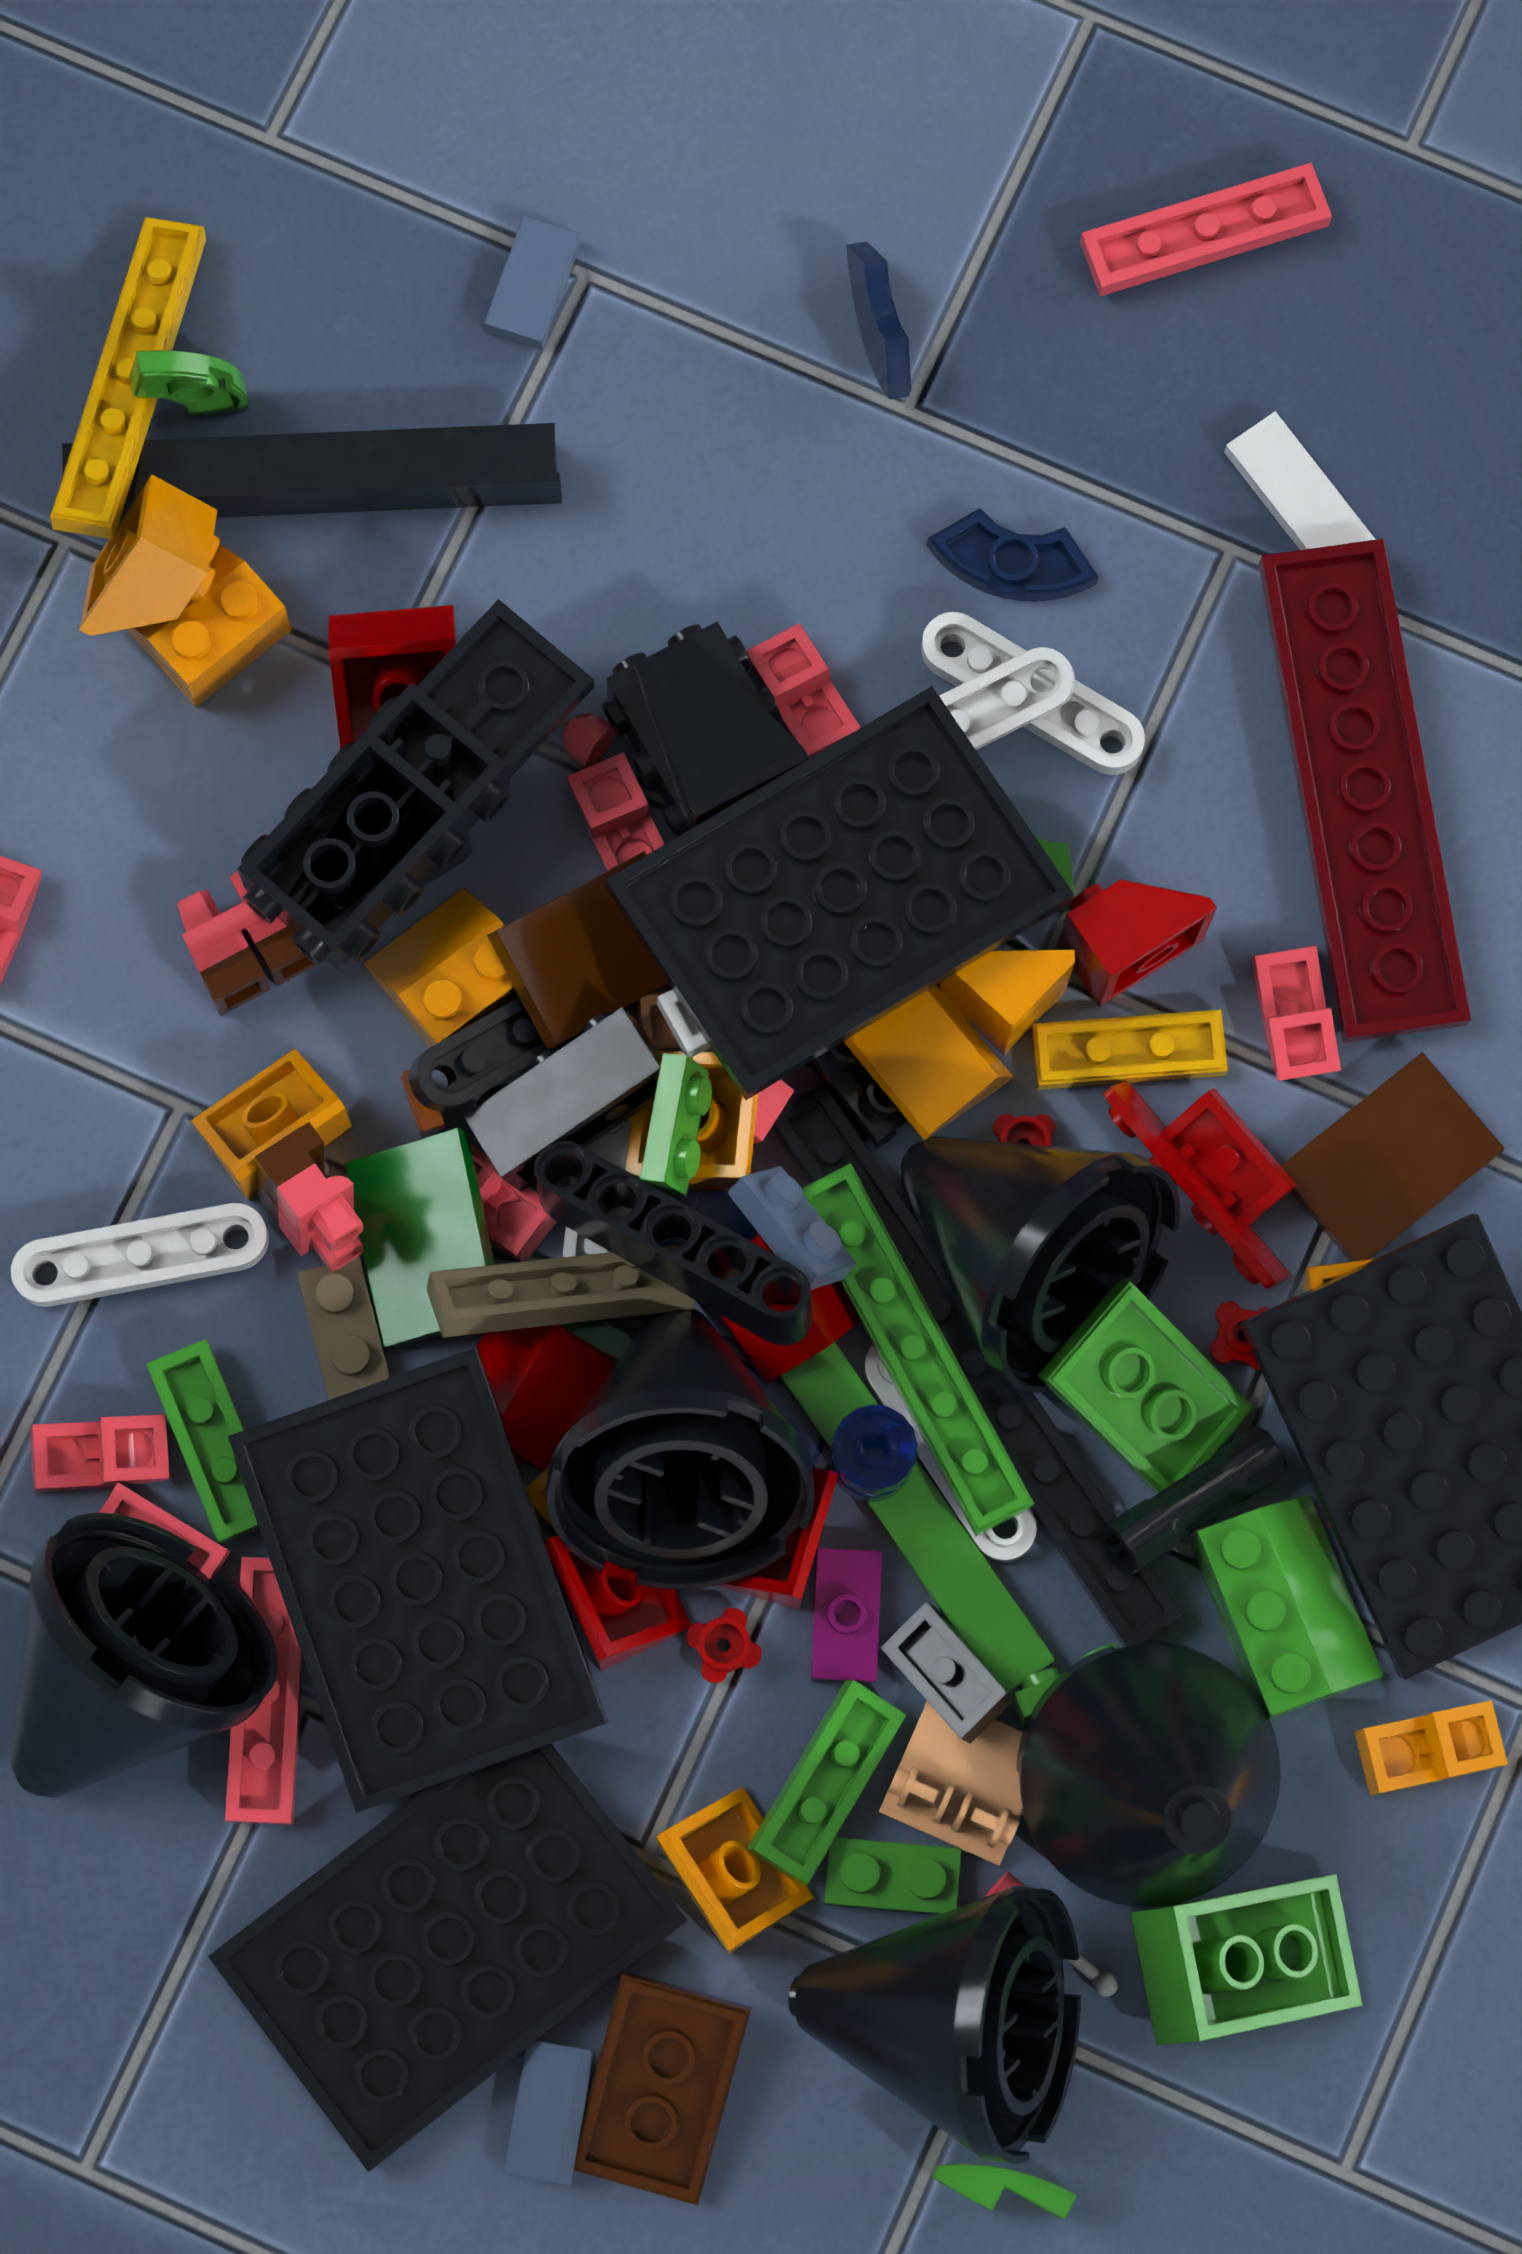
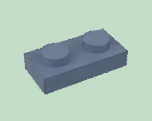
M781 1166L742 1176L728 1192L729 1196L773 1253L797 1267L807 1276L811 1290L843 1280L857 1264L842 1245L837 1232L823 1221L803 1195V1190L798 1182L789 1176Z

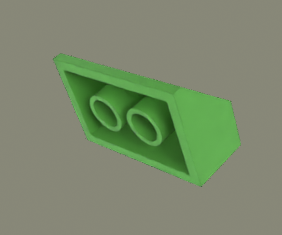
M1310 1494L1260 1507L1198 1530L1189 1540L1244 1681L1265 1709L1269 1720L1383 1677Z

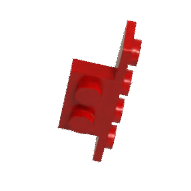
M1125 1081L1112 1085L1103 1093L1105 1099L1112 1106L1108 1113L1115 1125L1128 1137L1135 1138L1137 1136L1153 1154L1149 1161L1167 1172L1175 1184L1179 1185L1194 1203L1190 1210L1196 1221L1209 1234L1213 1236L1220 1234L1235 1252L1231 1258L1238 1271L1252 1284L1258 1285L1261 1282L1268 1290L1286 1280L1290 1276L1289 1271L1253 1230L1251 1225L1293 1190L1297 1184L1215 1088L1208 1090L1167 1127L1129 1082Z

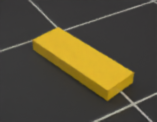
M1221 1009L1033 1023L1031 1027L1037 1090L1111 1085L1125 1081L1138 1083L1226 1076L1228 1072Z

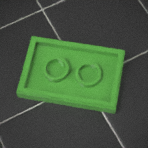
M1121 1278L1038 1374V1377L1156 1495L1210 1460L1254 1409L1252 1404L1131 1281Z

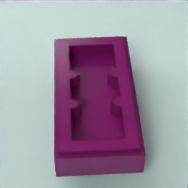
M817 1548L811 1681L845 1682V1680L854 1679L858 1683L876 1684L882 1551Z

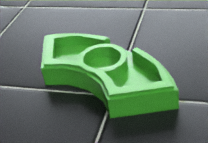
M183 351L136 352L129 375L133 396L137 398L171 399L174 402L183 404L186 408V414L190 416L243 412L248 408L244 376L241 371L229 362L209 355Z

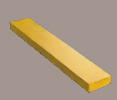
M150 217L144 218L50 515L53 530L112 540L115 538L158 399L137 398L133 396L129 375L137 351L173 350L207 240L204 226Z

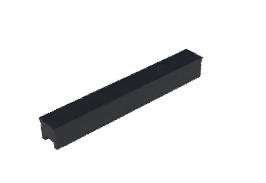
M555 423L145 440L120 522L151 474L217 509L216 518L562 503L561 480L557 468ZM62 443L63 474L73 443Z

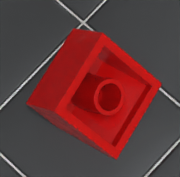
M454 605L329 615L328 650L340 750L350 742L355 743L371 726V720L375 713L389 698L393 696L398 697L411 682L418 686L457 644Z
M1121 879L1106 889H1103L1097 883L1079 893L1068 904L1071 911L1067 913L1066 918L1063 920L1064 925L1057 947L1059 950H1075L1073 970L1100 1008L1202 942L1217 907L1211 898Z

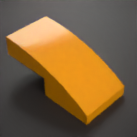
M1492 1700L1432 1712L1424 1716L1363 1728L1354 1732L1370 1796L1508 1765Z

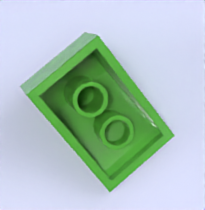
M1336 1874L1131 1912L1156 2046L1199 2042L1363 2006Z

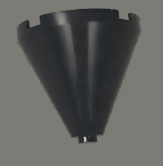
M932 1136L925 1141L913 1144L904 1154L900 1165L901 1186L986 1362L996 1374L1022 1391L1031 1393L1049 1391L1050 1388L1038 1377V1374L1120 1278L1131 1281L1150 1300L1169 1262L1156 1253L1164 1225L1172 1231L1177 1230L1179 1227V1193L1171 1176L1141 1155L1126 1152Z
M694 1308L691 1310L655 1313L650 1317L562 1437L554 1450L548 1468V1513L557 1535L566 1547L582 1561L600 1572L604 1568V1560L635 1570V1583L648 1587L664 1589L703 1588L733 1582L750 1576L776 1562L786 1554L785 1540L798 1526L806 1530L814 1509L813 1465L804 1442L707 1317Z
M89 1513L67 1520L61 1530L54 1536L51 1535L40 1549L31 1571L10 1761L16 1779L24 1790L36 1796L60 1797L220 1733L246 1721L257 1710L265 1696L273 1688L278 1670L277 1653L272 1635L264 1618L247 1593L228 1573L217 1585L211 1578L209 1579L203 1574L199 1568L188 1561L189 1557L196 1550L195 1546L163 1528L140 1519L112 1513Z
M1151 1641V1644H1137L1117 1649L1110 1646L1081 1659L1069 1667L1049 1686L1035 1705L1020 1740L1016 1770L1019 1773L1020 1796L1023 1807L1021 1812L1031 1837L1044 1856L1065 1878L1083 1891L1100 1899L1131 1907H1161L1182 1903L1215 1889L1235 1874L1253 1855L1270 1826L1278 1800L1281 1776L1278 1744L1272 1724L1265 1709L1250 1688L1236 1674L1214 1658L1196 1649L1165 1641Z
M1013 1886L808 1965L801 1976H797L791 1984L788 1998L789 2010L793 2016H796L801 2030L985 2160L1011 2164L1025 2163L1030 2160L1029 2152L1020 2150L1027 2141L1045 2143L1061 2112L1073 2071L1080 2025L1081 1995L1064 1993L1063 1959L1075 1961L1079 1959L1073 1923L1063 1901L1051 1890Z

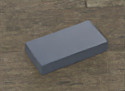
M523 215L484 321L485 332L543 350L582 242L580 232Z
M534 2041L525 2049L503 2174L571 2186L594 2056L593 2050Z

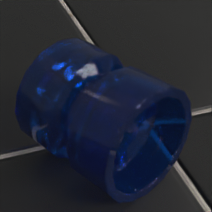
M869 1405L856 1408L844 1417L834 1433L829 1461L831 1471L838 1473L837 1484L842 1491L856 1500L873 1503L890 1499L901 1491L910 1478L916 1461L918 1444L914 1429L902 1414L886 1406Z

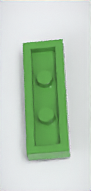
M207 1339L146 1363L218 1543L222 1545L258 1530L259 1526L228 1438L230 1435L244 1431V1428Z
M854 1679L845 1680L746 1850L798 1884L808 1885L901 1726L906 1714Z

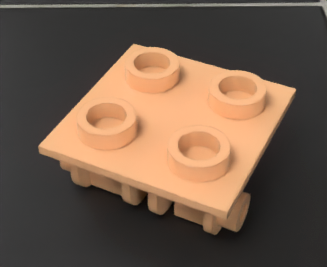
M927 1701L879 1813L1000 1866L1007 1847L1015 1835L1022 1814L1021 1809H1023L1020 1796L1019 1773L1016 1770L1017 1754L1023 1732L994 1720L970 1744L960 1739Z

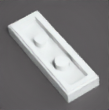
M1276 411L1226 445L1224 450L1226 456L1299 550L1376 540Z

